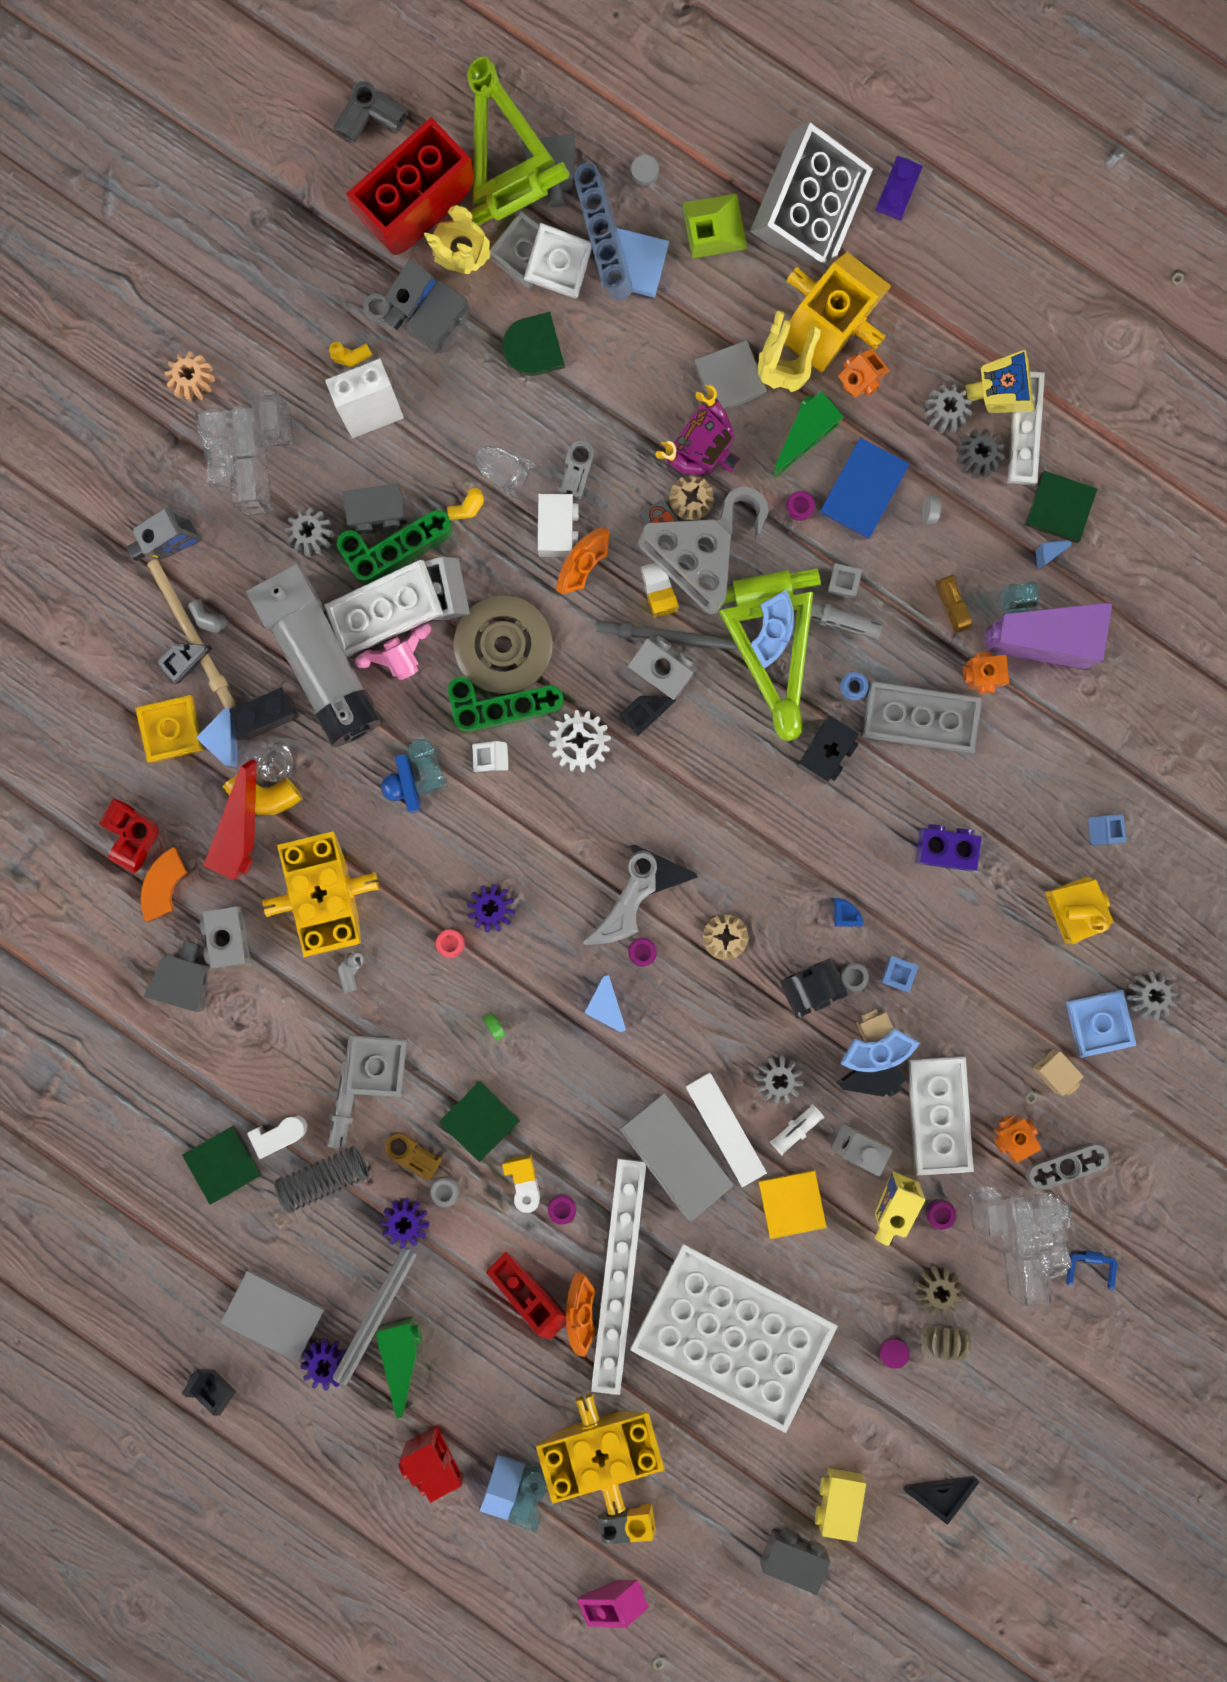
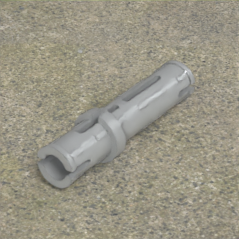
M812 602L810 619L820 622L821 626H826L827 624L878 640L883 625L882 621L832 608L831 604L826 603L825 606Z
M346 1060L342 1062L334 1114H330L332 1124L327 1143L328 1147L337 1149L339 1147L340 1149L346 1148L349 1124L353 1122L351 1112L355 1094H344L342 1092Z

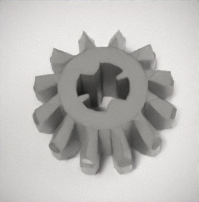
M943 384L939 387L938 391L932 390L930 392V399L924 402V407L928 409L924 413V418L933 419L929 424L930 428L935 427L937 424L940 426V433H944L945 429L948 428L952 434L957 430V426L963 428L967 424L966 419L972 415V411L968 409L972 404V400L963 399L966 390L958 393L956 392V384L952 385L949 390ZM949 406L952 410L946 412L943 408Z
M308 508L306 515H304L301 510H297L296 514L299 518L288 517V521L292 526L284 528V532L290 535L286 542L289 546L294 545L293 550L297 554L304 550L305 556L310 557L314 549L318 555H321L322 550L320 546L330 547V543L325 538L334 537L333 531L329 530L332 526L329 519L324 520L325 515L322 511L314 514V510ZM308 528L312 529L311 537L306 536V529Z
M1146 971L1144 977L1141 975L1135 976L1137 985H1128V988L1133 990L1134 993L1126 998L1127 1000L1135 1001L1130 1009L1132 1011L1140 1010L1141 1018L1146 1019L1150 1015L1152 1020H1158L1160 1014L1163 1016L1170 1015L1167 1006H1177L1176 1002L1171 1000V996H1177L1179 993L1175 990H1170L1174 982L1169 979L1165 980L1164 973L1158 972L1154 975L1152 971ZM1150 990L1156 992V995H1153L1155 997L1154 1001L1149 1000V996H1152V994H1149Z
M779 1056L777 1065L772 1057H768L769 1068L761 1063L758 1065L759 1069L765 1073L764 1075H754L755 1080L763 1081V1083L758 1084L755 1088L758 1092L766 1090L762 1096L765 1101L773 1095V1104L778 1105L780 1096H782L784 1102L788 1104L790 1103L789 1093L795 1097L799 1096L798 1091L793 1089V1087L803 1086V1081L794 1078L800 1076L802 1071L800 1069L791 1071L795 1066V1062L790 1060L785 1065L784 1056ZM775 1074L777 1076L784 1074L785 1077L782 1078L785 1081L784 1085L777 1084L774 1087L772 1085L775 1083L772 1080Z

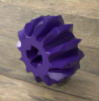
M495 884L491 886V894H488L485 885L480 887L483 894L482 897L476 892H472L471 896L477 900V904L467 903L468 908H476V912L468 914V918L479 917L474 924L475 928H479L483 922H486L484 929L487 933L490 932L492 923H494L497 932L501 931L500 920L506 925H510L511 921L504 916L505 913L515 914L514 909H506V905L514 903V899L508 898L505 901L503 900L508 892L506 889L501 890L497 896L498 888ZM490 900L495 901L494 906L499 907L498 912L492 913V917L486 915L488 911H484V905H489Z
M408 1197L404 1198L402 1206L397 1199L392 1202L393 1209L386 1207L383 1211L388 1218L380 1220V1225L388 1226V1228L383 1230L382 1235L388 1236L392 1234L393 1237L389 1242L391 1245H394L397 1239H399L400 1248L406 1247L407 1239L412 1246H416L418 1243L417 1237L424 1239L426 1236V1232L422 1228H427L430 1225V1221L421 1219L428 1214V1211L426 1209L420 1212L417 1211L420 1206L419 1201H416L412 1207L409 1206L410 1200ZM403 1217H407V1222L411 1221L412 1223L407 1229L402 1228L403 1224L399 1225L398 1223Z
M324 1338L321 1346L319 1343L313 1342L310 1346L311 1350H305L303 1353L306 1361L301 1363L300 1369L308 1371L303 1377L305 1381L311 1378L314 1379L312 1388H316L319 1383H322L323 1390L327 1391L330 1383L334 1387L340 1385L333 1379V1375L347 1349L339 1351L337 1349L339 1341H335L332 1346H329V1340ZM322 1360H324V1363H326V1361H329L331 1363L329 1369H327L328 1366L323 1368L320 1365Z

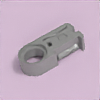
M576 441L569 447L565 460V467L567 468L565 469L561 486L557 488L558 494H573L574 500L579 501L582 499L594 458L593 448L589 443ZM578 448H584L588 451L589 457L584 462H577L573 458V452Z

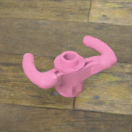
M425 622L412 628L403 640L400 641L399 637H396L384 643L385 649H367L355 658L354 664L358 668H367L370 666V662L389 667L393 677L397 676L398 680H403L419 670L416 666L419 663L413 653L419 639L426 638L430 634L432 627L429 623Z

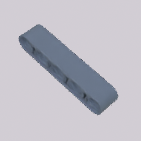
M589 162L582 163L575 169L574 181L601 282L611 298L618 301L624 300L632 292V282L607 189L597 167ZM593 179L592 182L585 184L588 180ZM596 204H600L598 208L592 209ZM603 229H607L604 234L599 235ZM610 254H615L612 259L605 260ZM622 279L618 285L612 286L616 280Z

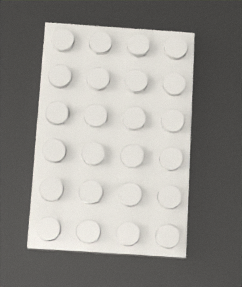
M682 1244L630 1350L786 1433L838 1326L697 1250Z

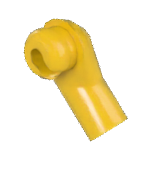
M334 342L329 346L331 359L347 367H353L373 356L366 343L354 350L343 347L340 342Z
M471 488L468 490L462 505L447 506L449 519L459 520L476 516L484 502L482 491L478 488Z
M1086 904L1065 907L1067 920L1082 919L1094 932L1103 933L1108 927L1107 918L1096 906Z

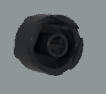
M831 958L816 963L780 981L781 988L796 1019L811 1013V1007L816 1012L831 1005L829 999L832 998V1001L835 1002L849 995Z

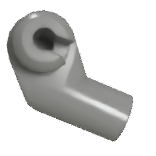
M200 599L188 604L200 629L216 633L227 627L226 617L222 614L216 616L207 613Z
M356 951L348 953L338 966V974L344 993L358 990L354 975L363 965L364 957Z

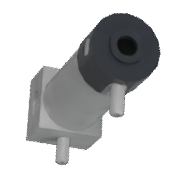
M296 564L246 591L264 627L277 640L315 711L316 718L327 735L331 746L339 747L353 742L377 728L383 720L376 711L370 695L361 684L323 613L325 608L303 570Z

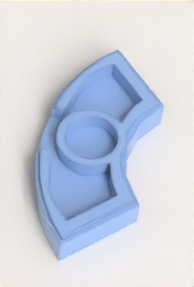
M787 590L760 605L764 615L763 628L759 636L750 645L764 668L778 659L787 647L792 635L794 611Z
M892 1028L885 1037L877 1041L863 1042L854 1038L840 1064L862 1072L885 1070L905 1061L916 1050L920 1042L895 1028Z

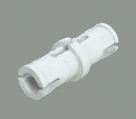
M811 1104L795 1121L791 1119L788 1122L789 1126L771 1140L770 1143L783 1156L799 1139L804 1140L807 1137L806 1133L823 1120L824 1116Z

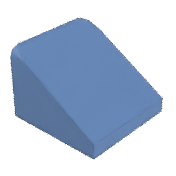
M1065 540L1041 544L1035 550L1038 570L1070 547L1071 541Z
M1123 814L1097 816L1088 819L1091 845L1126 842Z

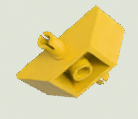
M846 252L837 259L817 282L801 271L798 266L794 269V273L792 272L786 282L806 297L790 319V329L784 345L800 356L811 326L819 327L821 329L820 338L814 349L815 352L812 357L811 366L821 374L852 336L856 335L872 347L874 351L883 342L886 335L868 323L867 317L888 292L891 285L850 253Z
M334 831L277 845L288 891L285 895L262 900L263 907L275 905V907L264 909L266 917L292 911L304 957L361 944L359 915L355 903V895L379 890L378 882L366 884L367 882L378 880L376 873L372 872L350 878L344 855ZM319 888L327 891V895L323 896V902L316 898Z
M592 1393L585 1394L587 1406L585 1405L583 1395L575 1399L582 1422L565 1427L536 1444V1450L552 1504L602 1490L608 1515H615L614 1502L618 1513L626 1509L618 1484L664 1471L665 1467L648 1411H618L599 1417L594 1396ZM601 1450L605 1455L597 1456L596 1451Z

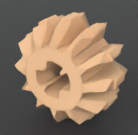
M188 351L186 358H183L181 354L177 353L178 361L176 363L168 361V365L172 370L165 372V377L169 380L167 387L174 391V395L178 399L185 396L188 402H192L194 395H196L199 400H203L202 392L211 393L212 389L208 384L215 382L214 376L210 374L213 371L210 363H205L206 360L202 355L195 357L192 352ZM189 374L193 376L190 380L187 378Z

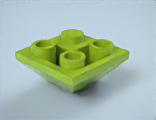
M737 193L682 203L692 259L747 249Z

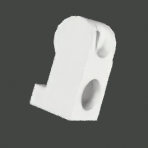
M291 1115L281 1121L279 1126L265 1132L263 1126H260L247 1134L258 1158L261 1159L303 1137L307 1132V1122L300 1115Z

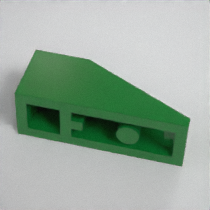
M822 391L815 397L810 394L799 404L800 410L772 473L775 478L840 425L844 416Z
M413 1317L379 1325L375 1332L396 1419L401 1418L406 1409L419 1350V1342H422L419 1324H414Z

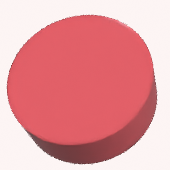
M447 929L437 936L436 948L442 956L448 958L456 957L464 950L465 939L459 931Z

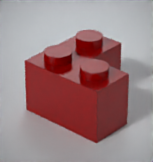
M437 1425L406 1442L399 1459L400 1463L398 1464L400 1473L405 1480H410L413 1487L417 1486L419 1493L422 1496L426 1495L430 1503L461 1487L464 1476Z

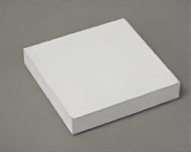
M540 223L523 280L577 299L592 250L591 242Z

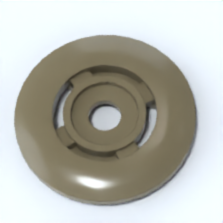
M504 595L489 597L473 605L469 609L470 614L463 616L459 621L454 636L456 661L466 678L480 689L495 694L516 693L537 682L549 665L553 647L549 625L541 612L523 599ZM494 618H512L517 620L514 624L506 621L489 623ZM501 636L508 637L512 642L511 649L506 653H500L495 649V641ZM516 664L518 668L506 672L490 669L492 665L510 667Z

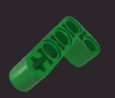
M435 510L370 549L367 548L361 536L354 531L341 533L337 539V547L357 580L361 584L367 585L397 571L451 537L453 527L449 516L445 512ZM438 521L441 525L443 524V529L440 531L434 525ZM425 528L431 536L429 539H427V536L423 530ZM419 535L422 537L419 545H408V540L411 536ZM357 541L358 547L355 551H345V546L348 542ZM388 550H396L398 552L397 557L392 561L384 560V555ZM363 565H372L373 571L370 575H360V569Z
M454 678L448 685V695L454 721L457 727L465 733H475L554 715L560 712L564 705L563 694L555 686H544L478 702L475 689L467 678ZM460 685L469 687V693L464 698H457L454 695L455 689ZM548 694H553L554 698H559L555 701V706L550 707L548 702L540 703L541 710L536 711V703L533 697L538 696L539 702L547 700ZM520 700H527L531 703V708L526 713H519L516 711V704ZM493 706H499L503 709L502 717L497 720L488 717V711ZM466 712L475 714V721L470 726H464L460 721L461 716Z

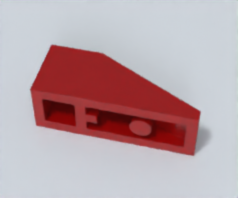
M505 1251L486 1271L487 1275L538 1336L552 1340L566 1325V1312L508 1252Z

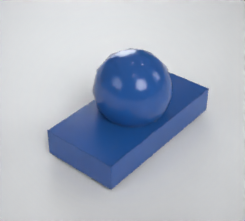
M405 754L395 756L399 774L392 773L387 775L382 780L381 792L390 801H399L405 797L407 810L410 814L421 812V804L410 758Z

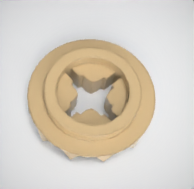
M694 475L681 477L671 488L669 503L671 509L678 517L688 521H696L702 519L710 512L714 503V494L712 487L704 478L701 479ZM698 489L696 498L699 502L692 501L691 504L685 507L687 496L684 495V492L691 494Z
M728 914L712 918L703 931V943L706 950L712 956L721 960H730L738 957L745 950L749 939L744 923L739 918ZM727 924L729 934L737 936L738 939L730 940L728 945H726V950H724L723 941L713 938V935L723 934Z

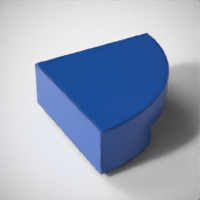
M834 898V927L864 926L862 915L853 904L844 899Z

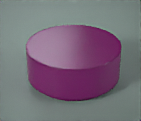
M805 491L794 492L786 503L787 514L796 521L808 519L815 509L813 497Z
M639 938L634 940L629 946L628 955L635 965L645 967L654 962L657 956V949L649 939Z
M566 1194L554 1196L548 1204L550 1219L561 1225L571 1222L576 1215L577 1209L574 1199Z
M937 1199L927 1206L926 1218L934 1228L945 1230L954 1224L956 1211L948 1201Z
M887 1338L879 1348L880 1358L889 1368L899 1369L905 1366L909 1360V1349L904 1341L899 1338Z

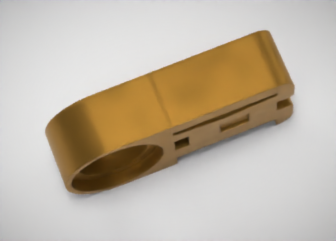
M952 574L939 579L936 582V586L950 623L958 634L971 629L972 621L954 579L955 576Z
M398 1132L391 1135L385 1143L386 1154L422 1178L430 1180L442 1162V1156L440 1155L439 1158H436L434 1154L419 1145L417 1146L418 1141L405 1133ZM396 1138L403 1139L407 1144L406 1151L403 1154L394 1153L391 1149L392 1140Z

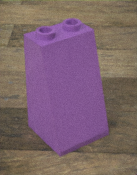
M1101 603L1004 614L991 624V627L988 626L986 629L984 643L988 644L987 652L1088 669L1104 659L1112 604Z

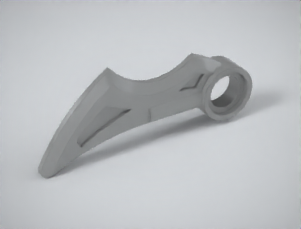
M644 850L637 851L630 857L628 868L631 876L620 897L605 920L583 939V944L610 943L639 932L636 923L637 908L646 896L655 891L656 887L655 873L657 864L655 857L650 852ZM640 858H645L651 863V867L646 873H639L634 868L635 862Z

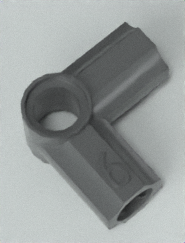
M360 81L353 86L351 98L333 129L341 138L355 144L371 118L396 134L403 127L408 110L378 92L370 82ZM365 95L372 97L368 103L359 102L360 98Z

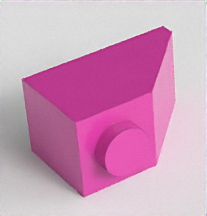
M617 1580L586 1593L577 1599L588 1627L627 1628L649 1608L638 1580Z

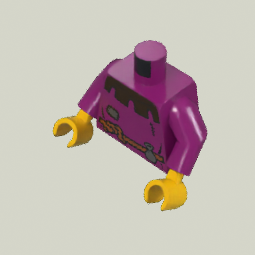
M704 384L708 391L706 397L701 392H696V399L706 402V405L699 407L674 443L670 441L660 442L666 448V453L662 451H656L655 453L658 459H667V462L683 475H702L704 473L710 475L718 464L732 473L741 458L729 451L734 440L733 428L726 411L716 398V389L711 385Z

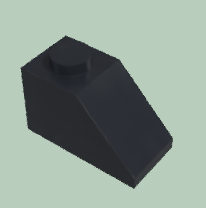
M895 1066L876 1072L852 1070L839 1079L836 1084L842 1090L881 1097L888 1095L891 1097L903 1088L901 1084L906 1081V1078L899 1068Z

